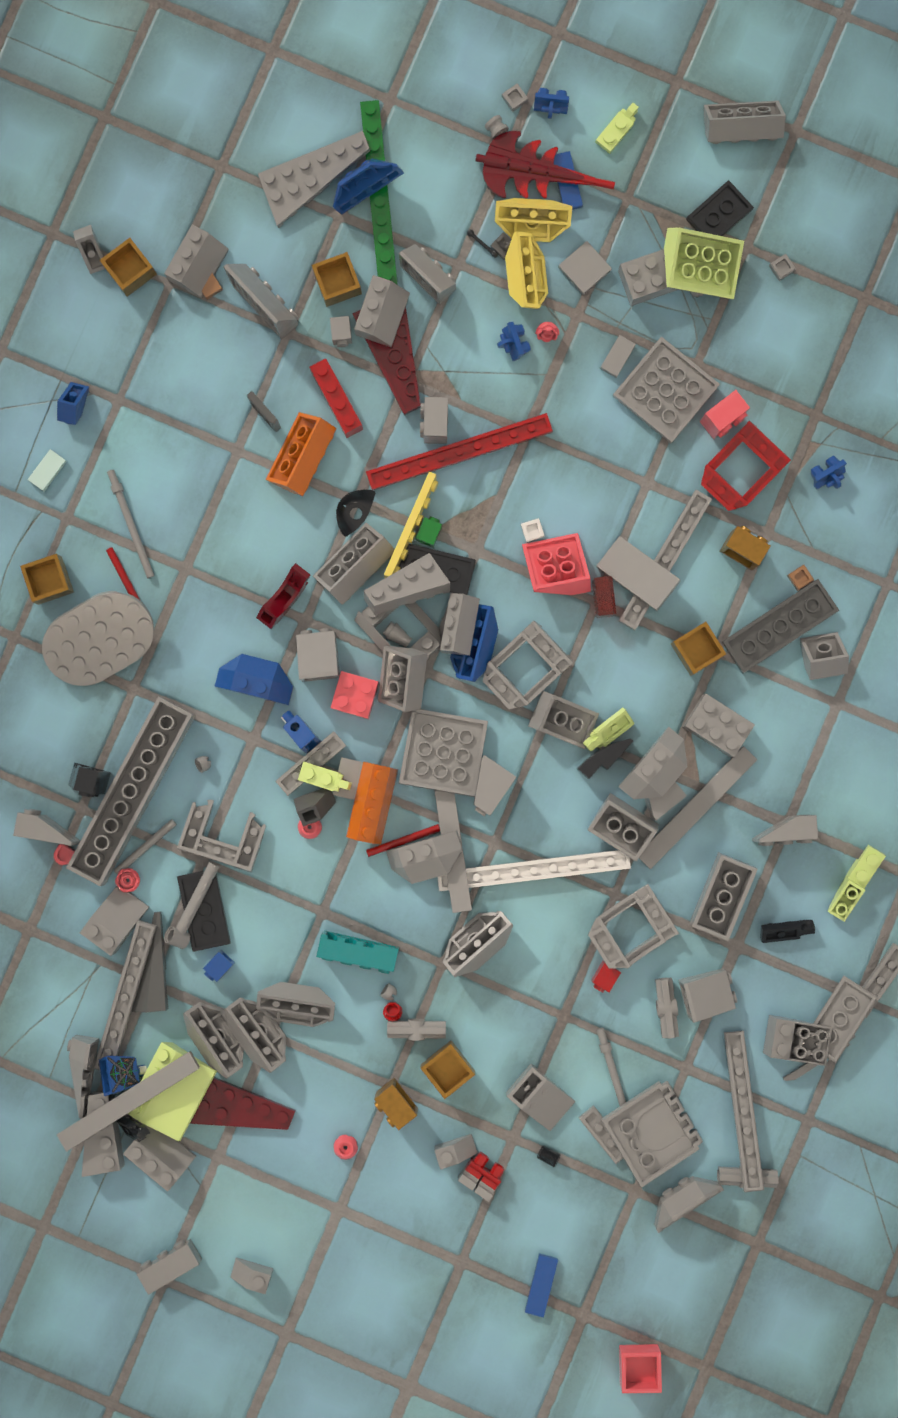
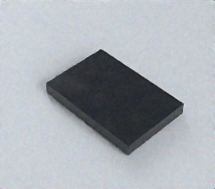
M728 180L687 216L686 220L696 231L724 236L748 215L754 207Z

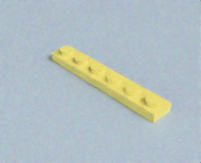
M429 472L385 570L384 578L401 570V567H399L401 560L404 561L407 557V546L409 543H413L416 536L414 530L416 526L421 525L423 515L421 514L424 509L429 507L431 501L429 496L431 492H435L438 486L436 474Z

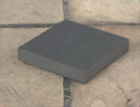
M253 391L248 393L247 398L250 404L268 425L277 432L281 428L277 418Z

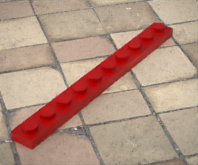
M545 413L366 471L371 489L376 490L552 433L553 430L548 415Z

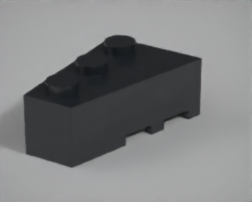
M74 762L68 785L73 790L79 791L78 795L98 797L99 794H105L111 772Z

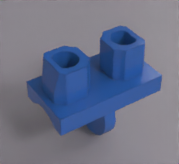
M540 88L538 93H535L534 111L548 113V119H552V113L567 114L569 96H567L565 90H558L556 95L549 94L547 88Z
M508 322L507 326L502 329L501 341L497 343L498 348H504L506 353L510 352L512 361H516L522 355L527 354L531 348L529 342H520L519 337H522L525 332L523 325H514V322Z
M833 455L826 460L825 465L828 469L823 471L819 465L811 469V476L816 489L824 485L827 488L834 486L838 489L841 487L840 481L845 478L843 474L846 472L845 465L847 463L844 459L839 461Z

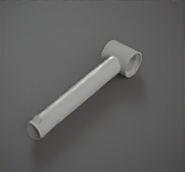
M212 862L208 863L176 928L171 926L167 929L164 936L165 943L180 949L187 947L190 941V934L187 930L220 866Z

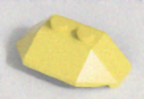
M525 198L496 201L495 222L511 239L514 232L518 231L532 233L534 241L551 242L571 226L572 206L554 200Z
M516 231L513 234L505 256L509 295L522 308L539 309L548 295L545 258L540 247L534 241L532 233Z

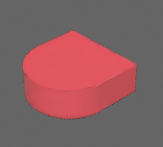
M59 844L54 852V859L60 865H67L75 850L68 845Z

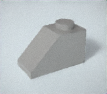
M89 225L73 231L75 242L90 274L105 269L100 262L104 255L92 226Z
M472 1134L435 1145L434 1149L440 1170L459 1164L477 1154Z
M236 1257L231 1278L246 1289L266 1294L273 1268Z

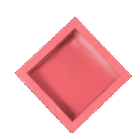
M735 390L707 411L700 420V423L713 439L717 436L722 438L733 427L732 425L736 427L744 421V418L748 416L747 411L750 407Z
M341 671L331 709L369 719L379 682Z
M658 1344L619 1345L620 1387L622 1393H662L661 1351Z

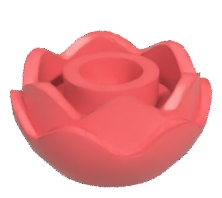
M543 322L537 327L535 334H537L538 340L550 342L557 339L559 329L552 322Z
M320 820L303 826L301 821L298 823V831L306 839L316 838L322 830Z
M131 868L122 869L118 872L115 883L122 892H133L139 886L140 877Z
M341 1135L335 1140L334 1152L339 1158L347 1160L357 1153L358 1146L354 1137Z

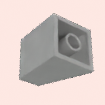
M331 628L319 629L320 632L312 633V630L300 631V635H296L299 680L302 682L340 677L336 632L331 631Z
M485 755L481 759L474 805L477 806L475 810L484 817L486 814H492L516 779V776Z
M674 782L663 797L645 798L649 817L652 820H658L687 796L676 782Z
M722 968L678 980L687 1016L693 1023L736 1009L737 997L734 991L731 992L730 988L732 978L725 969Z

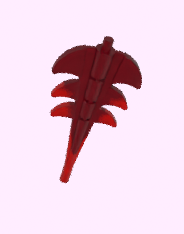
M508 131L498 135L490 143L486 155L477 154L475 159L476 162L484 163L483 178L487 188L501 198H506L505 187L510 178H514L516 190L526 199L528 198L527 189L532 180H536L537 191L544 199L547 198L549 182L591 185L613 190L615 187V182L595 178L554 165V158L558 152V147L546 151L541 160L537 159L536 152L541 145V140H535L526 144L521 152L517 153L515 146L521 136L520 131Z

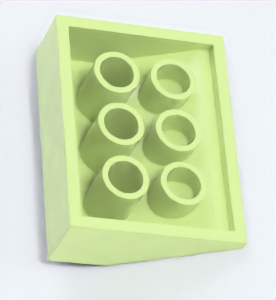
M667 228L664 245L667 287L734 299L744 241L684 228Z
M161 1042L141 1081L188 1052L173 1042ZM195 1057L200 1069L128 1114L139 1122L177 1141H181L217 1071Z

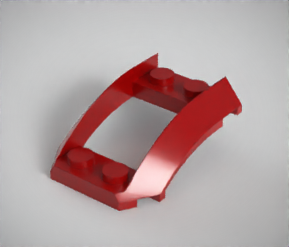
M749 420L705 466L701 485L728 511L745 507L791 459ZM742 442L770 467L743 496L715 471Z

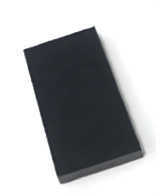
M408 544L407 557L404 561L401 560L399 565L401 569L430 553L450 582L449 593L468 595L475 559Z
M204 871L177 876L184 910ZM217 873L188 928L192 952L231 944Z

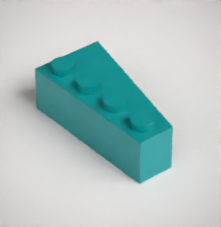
M324 930L320 937L316 957L327 961H339L345 965H360V968L368 970L376 968L378 972L389 974L390 971L394 972L399 947Z

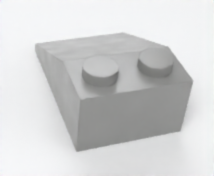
M542 691L528 726L585 749L586 747L583 742L593 731L599 713Z
M24 809V812L17 813L13 836L70 846L79 845L81 841L50 817L42 815L40 810Z
M116 886L92 915L80 934L112 956L119 950L149 906L132 893L122 892Z

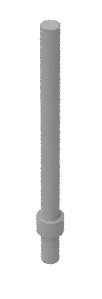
M110 470L107 474L112 484L111 490L116 495L147 579L152 578L154 573L125 500L123 486L119 483L115 471Z
M598 1028L596 1031L600 1041L599 1047L601 1053L604 1054L619 1106H622L626 1103V1099L612 1057V1047L607 1040L604 1028Z

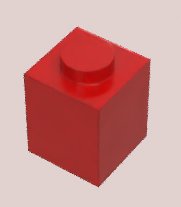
M602 961L591 979L594 983L593 987L602 993L605 990L610 993L621 972L616 968H608L605 961Z

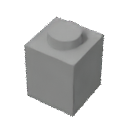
M349 316L330 318L333 345L346 347L348 344H352Z

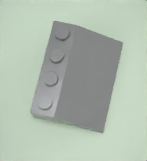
M226 264L224 266L231 285L281 339L298 326L297 314L291 308L288 310L284 306V300L278 294L275 296L271 292L272 287L266 281L262 282L258 278L260 275L254 267L249 268L246 264Z

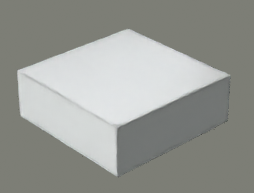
M539 518L521 524L526 543L545 537Z

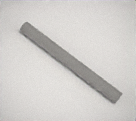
M171 819L119 864L114 869V872L118 875L120 870L127 869L177 825L175 821Z

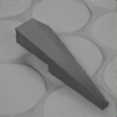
M161 911L154 912L152 924L157 925L132 1012L147 1013L169 1009Z

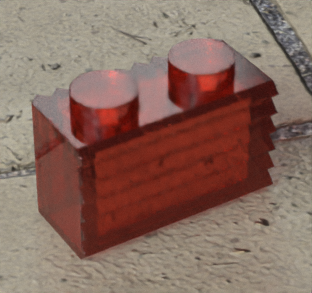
M612 576L594 578L592 587L594 588L593 595L595 596L593 598L595 599L594 606H596L595 613L597 614L595 617L615 616L616 605Z

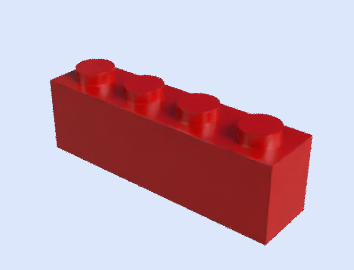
M325 358L310 366L311 374L345 437L349 438L362 431V424L327 359Z

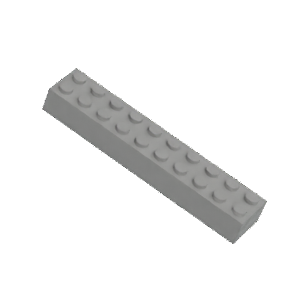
M158 696L66 867L68 870L98 886H103L107 883L196 715Z

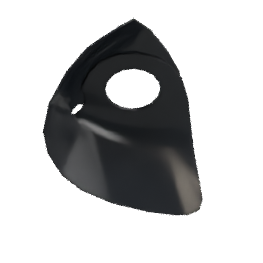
M365 489L353 491L346 494L340 500L336 509V519L343 536L347 537L365 521L370 512L376 494L375 491ZM353 508H359L362 511L360 519H353L350 516V511Z

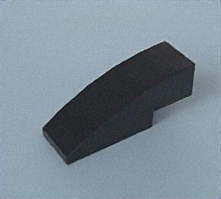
M631 738L602 748L587 758L576 769L587 779H590L600 766L608 770L630 746L633 740Z

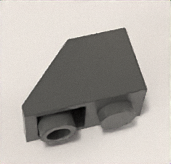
M322 788L294 799L296 811L302 825L306 826L321 820L332 808L336 800L331 790Z

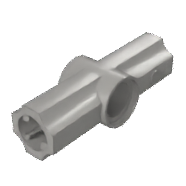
M672 978L655 979L657 993L656 1009L658 1018H660L662 1038L679 1037L677 1023L678 1006L676 998H674Z
M425 1019L388 1021L387 1038H408V1040L413 1041L425 1040V1038H446V1021H425Z
M718 1166V1184L743 1188L741 1167ZM762 1169L764 1187L777 1188L779 1180L778 1171L776 1169Z

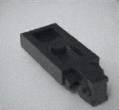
M813 920L761 925V942L769 943L800 939L802 935L815 934V925Z
M123 1116L117 1120L124 1133L137 1142L144 1140L146 1135L150 1134L144 1124L141 1125L138 1121L134 1122L131 1117L126 1118Z

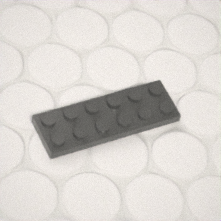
M817 579L723 640L722 644L743 674L840 610L819 579Z

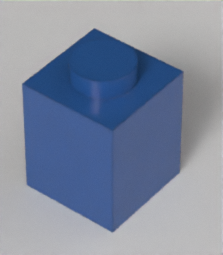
M220 950L203 968L206 971L204 974L211 981L215 980L217 982L235 962L224 951Z

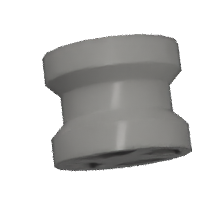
M500 115L494 116L485 124L486 130L491 132L492 139L507 132L509 129L506 124H503Z

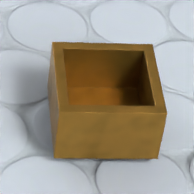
M128 238L100 259L104 268L127 297L157 275L152 265L131 238Z
M348 252L312 265L326 307L362 294Z
M737 526L729 534L720 552L748 569L754 570L760 565L771 545L767 544L768 541L765 538L752 535L751 530L748 528Z
M54 554L20 566L33 603L39 605L74 593L62 556Z
M707 622L702 623L670 643L690 676L726 655Z
M449 1041L424 1061L420 1067L444 1099L475 1076V1070L452 1041Z
M395 1078L376 1091L374 1098L376 1102L374 1104L380 1112H385L388 1116L386 1120L392 1128L396 1127L400 1130L417 1116L418 1107Z

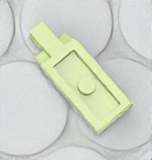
M632 103L627 110L622 109L599 135L595 143L611 154L633 127L636 121L634 115L638 112L639 107Z
M621 708L594 729L583 744L590 752L597 747H606L635 723L626 709Z
M303 762L298 777L299 781L331 791L339 792L340 788L350 790L352 786L351 782L342 780L344 775L307 762Z

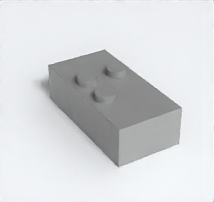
M718 852L689 922L690 925L729 941L758 869Z

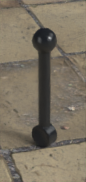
M472 229L467 231L469 237H473L494 258H497V252L478 238Z

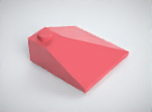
M578 533L522 544L534 592L562 595L591 592L590 575Z

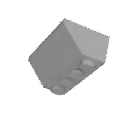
M779 101L704 105L705 135L708 142L719 144L722 141L737 143L740 140L755 142L759 139L774 141L778 138H784L786 115Z
M365 523L313 577L343 605L390 559L395 549L384 536L368 523Z

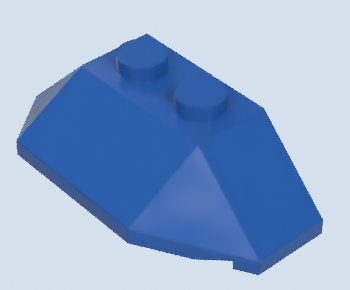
M373 158L364 161L360 167L348 172L338 182L333 203L334 209L341 215L403 175L404 171L395 163Z
M481 604L478 606L470 656L451 654L450 656L458 679L475 682L486 671L487 663L491 661L499 630L492 606Z
M240 654L220 667L215 687L285 705H289L293 691V685L279 663L245 654Z

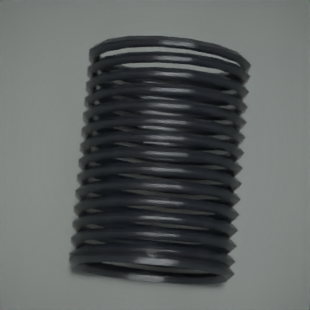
M543 1145L537 1155V1159L555 1167L561 1155Z

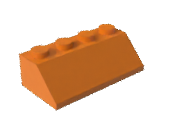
M299 412L266 480L291 493L303 496L337 428L320 417Z
M363 762L346 835L347 838L372 844L382 843L398 769Z

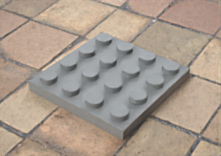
M660 337L615 391L613 397L671 444L720 384L663 337Z
M422 709L413 710L399 784L475 797L488 721Z

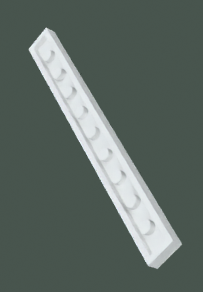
M619 850L466 868L468 887L472 888L630 869L631 866L630 858ZM447 874L438 877L439 891L449 890Z

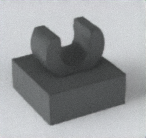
M503 232L490 245V248L505 260L512 239Z

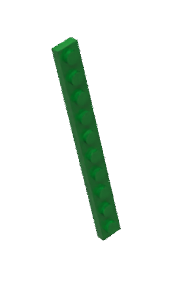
M379 100L360 102L363 133L370 152L365 155L366 160L373 158L385 161ZM386 185L370 196L378 277L397 284L388 186Z

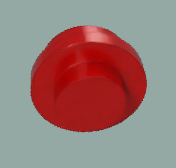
M395 1002L388 1003L383 1009L384 1018L388 1021L399 1020L402 1016L401 1006Z

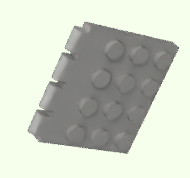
M658 1081L600 1119L641 1188L698 1151V1145L703 1142L696 1129L690 1131L694 1128V1125L687 1113L679 1115L684 1111V1108L677 1096L670 1099L675 1093L668 1081L662 1084Z

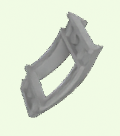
M417 603L404 604L428 630L423 637L410 647L427 653L428 660L441 647L439 628ZM368 606L361 613L358 611L354 621L383 651L384 646L391 645L375 627L395 609L374 615Z
M532 621L530 625L487 663L483 682L508 709L527 706L563 673L573 661L544 631L540 624ZM527 641L548 663L552 670L523 695L498 667Z
M647 884L598 916L588 936L608 968L628 969L643 956L670 938L678 935L679 932ZM637 903L656 934L624 956L605 924Z

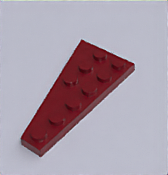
M405 307L392 347L365 339L403 415L421 407ZM361 309L352 313L356 322Z
M214 1077L190 1124L288 1130L296 1110Z

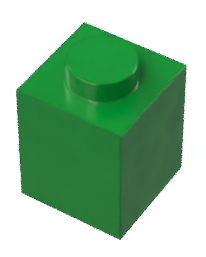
M431 516L429 519L424 517L417 533L416 541L434 548L442 529V524L439 523L440 520Z

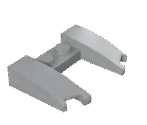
M207 800L208 805L196 807V802H193L177 849L252 873L266 825L263 824L261 827L254 820L256 815L250 812L239 847L204 836L214 800Z

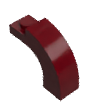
M295 563L276 593L261 607L256 618L272 629L300 597L311 575Z

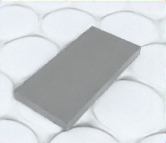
M620 536L596 565L599 570L656 611L659 610L681 582L678 577Z
M846 976L842 977L814 1021L815 1024L832 1027L828 1058L835 1063L878 998Z

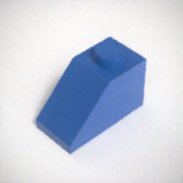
M70 382L57 401V421L65 422L66 424H77L84 410L89 386Z

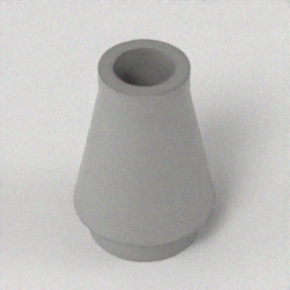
M390 622L383 632L386 639L403 645L405 648L412 640L397 623Z

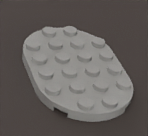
M117 591L99 593L62 614L49 625L42 643L45 663L56 677L69 684L88 686L99 683L136 662L147 652L154 633L152 616L147 607L130 594L127 595Z

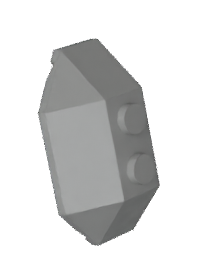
M668 727L618 787L632 799L663 797L687 768L684 739Z
M456 830L386 851L391 869L411 884L448 874L463 848L458 831Z
M502 911L477 914L449 939L443 964L454 977L478 970L506 945L513 924Z
M279 982L258 991L256 1009L262 1011L274 1021L315 1027L327 1021H333L335 1002L318 987Z
M239 998L224 1009L229 1030L251 1061L271 1073L286 1061V1035L276 1021L256 1009L257 1002Z
M199 1002L183 1013L188 1035L211 1068L227 1079L243 1067L244 1049L229 1030L223 1009Z
M691 1176L690 1178L685 1177L678 1182L679 1185L675 1188L666 1189L659 1198L654 1223L658 1233L724 1190L717 1181Z

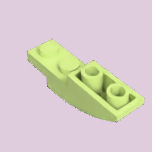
M867 845L859 859L855 860L838 888L828 908L830 914L845 922L886 855Z

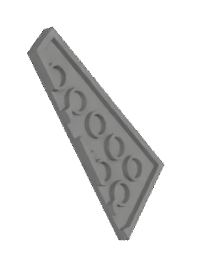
M363 131L258 173L278 228L290 216H294L297 213L296 211L303 205L308 204L325 190L335 178L338 179L351 165L353 166L370 152Z

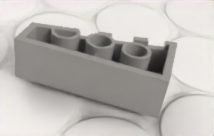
M428 553L364 590V600L373 614L377 615L396 609L404 604L410 605L424 598L429 599L437 594L449 593L450 582L431 554Z
M103 1090L93 1091L88 1096L87 1115L113 1100L114 1094L104 1097ZM117 1121L85 1140L82 1177L120 1171L124 1167L125 1162Z

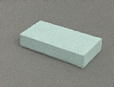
M50 449L27 480L45 492L67 461Z

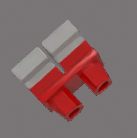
M480 1152L474 1159L471 1158L458 1175V1181L472 1191L474 1190L476 1194L489 1202L495 1189L501 1183L504 1167L495 1162L489 1170L485 1167L489 1157Z

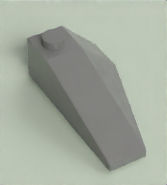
M75 1035L72 1037V1040H69L67 1051H70L69 1061L78 1116L82 1119L87 1116L88 1096L91 1094L99 1038Z

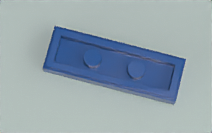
M570 151L555 155L554 165L575 171ZM557 182L562 203L572 206V210L582 208L583 203L578 184Z
M539 1253L525 1313L544 1318L558 1258Z

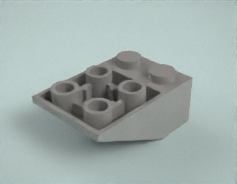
M788 816L752 838V841L758 842V845L772 846L774 845L773 842L776 841L777 844L781 845L793 844V840H796L797 843H813L812 839H818L817 816Z
M769 1015L763 1053L771 1058L826 1066L832 1027Z
M532 1063L506 1092L507 1097L549 1131L553 1129L575 1103V1100Z

